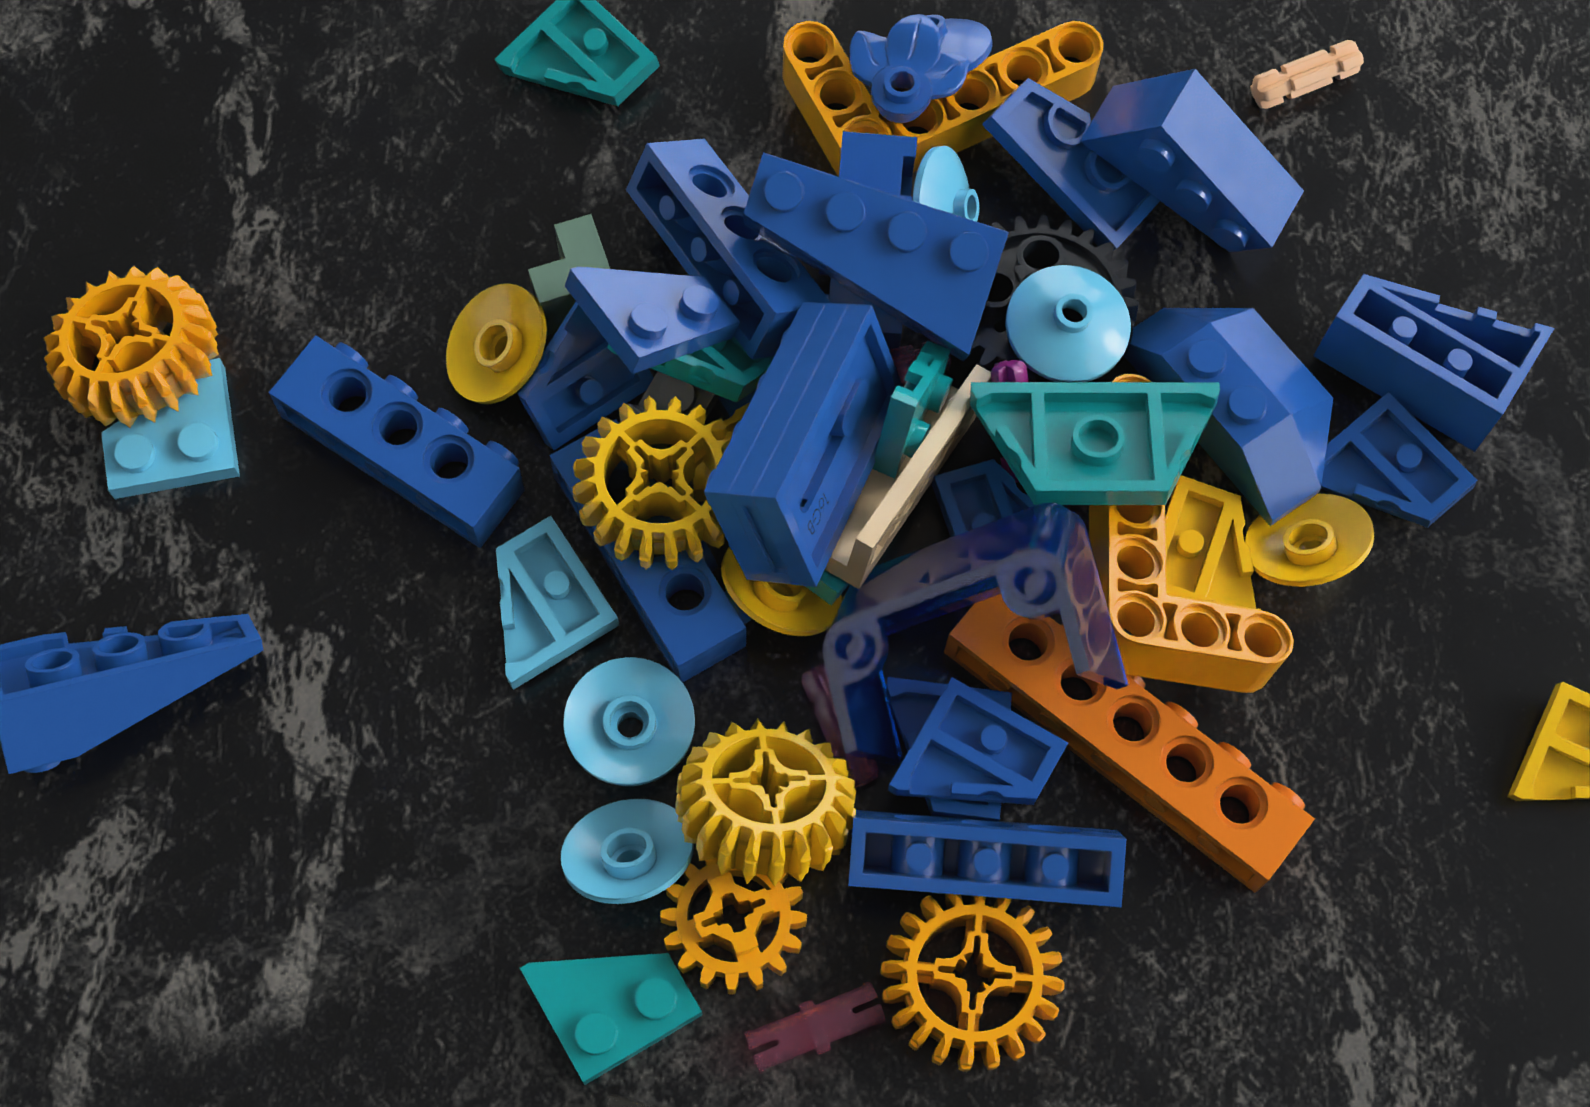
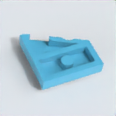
M220 358L209 360L211 363V377L196 379L198 396L183 394L178 398L179 412L166 406L158 410L155 423L145 418L144 415H139L131 428L118 421L101 432L107 486L114 499L240 476L226 371Z
M552 516L547 517L496 548L501 591V620L504 630L506 655L505 671L507 680L513 690L619 626L617 615Z

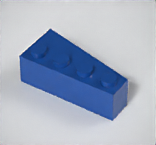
M764 152L743 213L745 226L812 268H817L842 284L847 290L863 300H868L897 318V321L916 333H921L938 345L950 349V354L964 362L969 356L1009 232Z

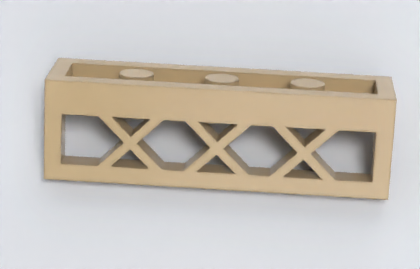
M976 364L960 389L951 386L939 414L928 410L923 421L931 424L929 433L913 457H905L895 479L876 470H871L825 568L826 571L860 589L932 483L934 476L938 474L975 420L977 415L970 405L971 382H990V371Z

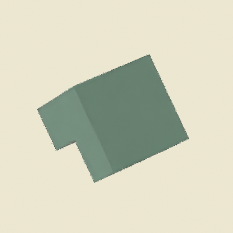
M591 214L555 224L554 228L560 260L528 269L533 295L538 299L539 305L543 307L545 313L547 335L557 332L576 302L565 288L570 269L578 266L610 269Z

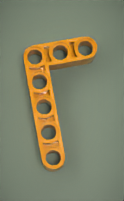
M805 21L797 23L788 30L783 44L782 77L787 90L838 177L843 131L917 137L916 158L913 172L918 171L920 162L926 152L934 146H948L957 153L993 137L982 123L1019 86L1012 82L1014 80L1025 81L1029 78L1069 102L1087 93L1095 82L1103 52V40L1100 33L1093 26L1085 22L1071 21L1063 23L987 57L978 67L967 73L964 84L955 94L931 100L927 109L919 117L907 123L891 122L879 113L863 82L853 75L850 60L836 36L827 26L819 22ZM805 57H813L818 59L819 61L814 63H807L799 59ZM1065 57H1074V58L1080 60L1081 62H1080V63H1074V62H1070V61H1068V60H1066V59H1064V58H1065ZM832 103H839L847 106L848 108L842 110H832L826 107V105ZM971 103L980 109L967 110L959 104ZM913 126L922 127L928 132L915 134L906 128Z
M1124 374L1116 377L1113 382L1151 381L1137 374ZM1089 505V645L1095 660L1105 669L1120 674L1241 693H1253L1262 689L1292 652L1294 640L1287 624L1275 614L1262 610L1167 595L1165 505ZM1123 629L1128 630L1133 636L1126 633Z

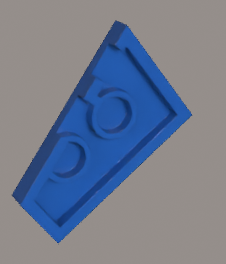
M1027 78L982 125L1084 232L1090 228L1095 230L1093 242L1097 246L1111 242L1114 244V251L1160 200L1080 142L1091 123L1090 113Z

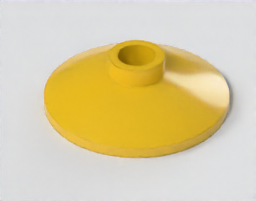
M498 284L476 295L459 314L447 343L446 368L453 387L464 398L479 404L497 403L515 394L533 375L544 351L547 325L543 307L539 305L538 299L531 292L514 284Z
M1316 494L1271 526L1259 515L1249 527L1245 543L1250 547L1254 571L1263 578L1286 586H1314L1336 580L1357 568L1371 551L1374 542V529L1370 516L1356 502L1338 495Z
M730 547L723 557L721 573L729 595L741 610L759 624L787 635L811 636L828 629L839 615L842 604L841 595L831 606L805 586L746 580Z

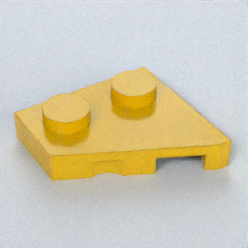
M1183 475L1180 476L1165 514L1167 595L1261 610V608L1256 609L1251 581L1254 569L1250 547L1245 543L1243 536L1245 519L1240 495Z
M1565 682L1555 685L1507 797L1515 801L1590 799L1589 693Z

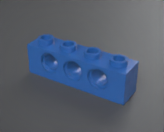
M705 139L646 144L626 191L689 276L705 277L738 318L740 323L734 337L751 359L775 356L781 344L782 335L790 327L802 302H832L795 256L745 226L743 213L749 195Z
M315 335L269 391L280 416L481 548L525 491L520 469L517 467L519 465L518 459L497 442L489 441L485 446L468 435V427L450 411L438 408L436 412H433L417 401L418 395L399 378L388 375L384 380L368 370L367 367L369 365L367 361L350 346L339 342L333 347ZM358 396L365 398L364 403L354 411L343 412L338 410L340 404L350 397ZM411 429L416 431L412 440L405 444L392 445L387 443L390 436L398 430ZM450 462H462L468 465L466 470L456 478L445 479L437 475L439 470Z
M598 429L586 435L601 438ZM585 436L549 455L554 478L579 519V511L584 504L574 501L572 487L581 480L575 477L573 466L576 459L587 458L582 450V442ZM622 460L615 467L607 486L609 493L617 488H627L633 481L628 473V465ZM649 478V485L652 487L656 482L654 479ZM659 515L653 516L645 522L669 523L675 520L668 516ZM584 526L672 672L682 683L746 647V626L744 624L751 621V619L733 601L728 591H723L712 572L718 569V565L705 541H701L703 558L698 563L689 558L686 550L678 552V566L673 570L666 566L665 554L654 557L650 568L645 569L640 566L639 552L634 549L628 558L620 561L615 557L614 552L616 540L600 547L594 541L593 532L596 526ZM681 590H693L703 598L696 608L686 611L674 608L669 603V599L673 594Z
M856 810V815L853 816L848 886L1122 907L1127 839L1118 830Z

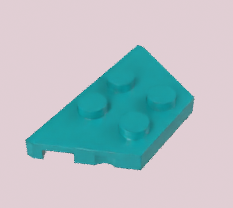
M971 382L970 405L1034 505H1166L1216 407L1220 385L1219 382Z

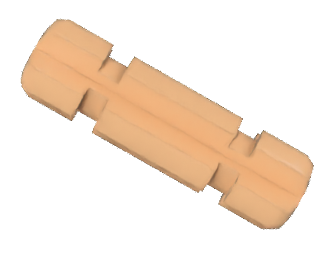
M1345 40L1330 46V53L1326 50H1320L1281 65V72L1279 73L1276 69H1271L1256 75L1253 78V84L1250 86L1251 94L1260 108H1271L1283 103V96L1293 99L1333 83L1332 77L1334 76L1336 79L1341 80L1357 74L1360 71V66L1364 63L1363 55L1359 51L1356 42Z

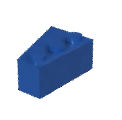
M1196 69L1113 86L1080 140L1081 143L1229 252L1273 247L1304 192Z

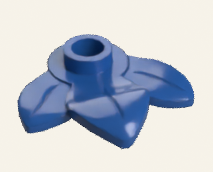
M923 14L909 15L902 18L891 28L887 38L859 30L851 40L850 66L852 73L861 82L871 87V99L874 106L884 118L891 122L907 123L915 120L927 109L931 100L955 94L962 87L967 77L969 60L958 54L941 53L939 29L929 17ZM894 88H906L909 90L905 92L896 91Z

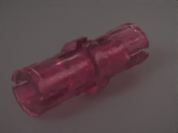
M865 982L858 988L817 1005H814L812 1000L806 1001L798 1005L800 1012L754 1030L744 1031L749 1050L772 1041H777L778 1043L777 1046L752 1056L759 1074L766 1072L768 1068L815 1049L818 1055L831 1050L830 1042L876 1024L886 1023L881 1004L856 1014L852 1012L853 1008L877 998L871 982Z

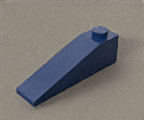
M249 614L172 621L162 626L158 631V635L143 636L138 633H129L127 626L105 628L102 634L103 638L99 641L69 644L67 634L63 632L44 634L1 644L0 744L8 774L20 771L29 773L43 772L56 767L63 760L78 757L263 651L262 639Z

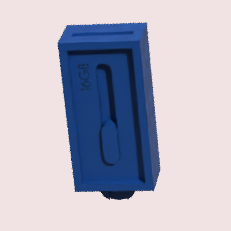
M802 302L790 327L784 331L781 344L766 373L760 377L757 390L742 419L736 423L732 432V438L716 469L711 471L704 490L707 502L711 506L746 580L817 587L876 462L874 458L891 396L897 386L903 387L872 305Z

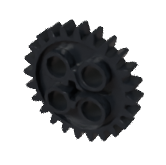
M1046 215L1040 217L1036 228L1028 229L1026 222L1021 216L1016 217L1014 231L1008 234L987 300L1001 302L993 303L986 301L970 354L964 362L960 360L959 364L962 367H966L979 361V366L991 372L994 364L998 362L1019 360L1009 343L1006 333V312L1010 299L1017 287L1028 276L1039 271V269L1035 268L1044 269L1058 265L1077 266L1091 270L1105 278L1117 289L1129 312L1131 332L1128 343H1131L1139 301L1134 299L1137 285L1136 279L1126 278L1127 260L1112 261L1114 244L1111 242L1096 248L1093 247L1095 230L1091 228L1083 232L1079 237L1071 235L1072 220L1067 219L1057 231L1050 229ZM992 223V227L1006 231L999 223ZM1065 308L1062 310L1064 317L1071 322L1083 320L1082 315L1073 309ZM1027 368L1028 382H1054L1037 375Z

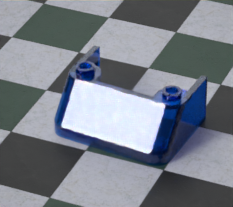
M1042 503L874 566L859 589L849 584L823 643V658L845 754L890 765L903 761L892 709L885 694L886 684L882 668L888 655L886 635L999 594L1002 595L1005 604L1011 611L1028 619H1043L1057 613L1061 614L1077 675L1116 690L1129 686L1088 532L1079 515L1057 503Z

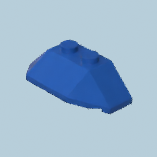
M1163 308L1134 327L1131 343H1128L1123 356L1140 376L1146 377L1151 382H1219L1220 393L1216 407L1198 443L1269 526L1319 493L1322 484L1333 397L1254 308Z

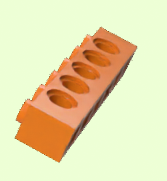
M996 577L949 633L944 653L990 689L1012 692V706L1038 726L1068 742L1067 748L1256 893L1270 880L1315 820L1314 817L1303 810L1305 804L1302 799L1288 787L1276 782L1270 785L1250 769L1251 763L1241 751L1225 742L1216 744L1197 729L1198 723L1187 710L1173 702H1166L1164 704L1145 690L1146 685L1141 677L1120 674L1105 669L1091 654L1089 637L1083 631L1070 623L1064 622L1060 625L1041 610L1042 604L1033 593L1019 584L1013 583L1009 586ZM1018 638L1029 639L1038 646L1041 657L1030 661L1022 660L1012 653L1009 642ZM1069 677L1082 679L1091 688L1092 698L1084 701L1070 698L1063 691L1061 681ZM1118 717L1133 718L1141 725L1144 739L1129 741L1122 738L1116 732L1113 720ZM1173 756L1187 759L1195 768L1196 780L1193 782H1182L1174 778L1167 768L1166 759ZM1222 797H1235L1242 801L1248 809L1249 822L1239 824L1226 818L1221 810L1220 799Z

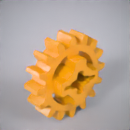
M718 858L705 860L706 866L700 870L690 863L683 873L687 881L686 885L673 884L666 889L667 896L677 903V908H667L660 911L661 923L677 927L676 931L664 938L667 951L682 948L685 950V953L678 962V969L684 974L696 966L702 969L700 984L705 989L710 987L716 976L725 978L728 994L736 993L739 978L748 977L756 990L762 989V971L767 967L774 973L782 976L786 972L787 966L780 956L781 952L786 951L799 954L802 942L796 936L790 934V929L806 927L807 914L791 910V906L798 903L803 897L801 886L784 889L782 884L785 882L788 873H783L782 878L775 887L767 875L756 874L752 880L764 888L753 892L734 882L732 876L744 877L743 871L734 868L721 875L717 865ZM708 885L711 897L705 911L693 915V919L688 920L690 908L695 897ZM734 905L738 914L750 913L744 917L745 929L743 931L734 933L729 924L717 925L723 920L724 907ZM779 917V926L774 939L763 952H760L757 937L762 926L773 922L774 918ZM711 945H716L731 952L736 962L716 959L705 953L700 947L704 949Z

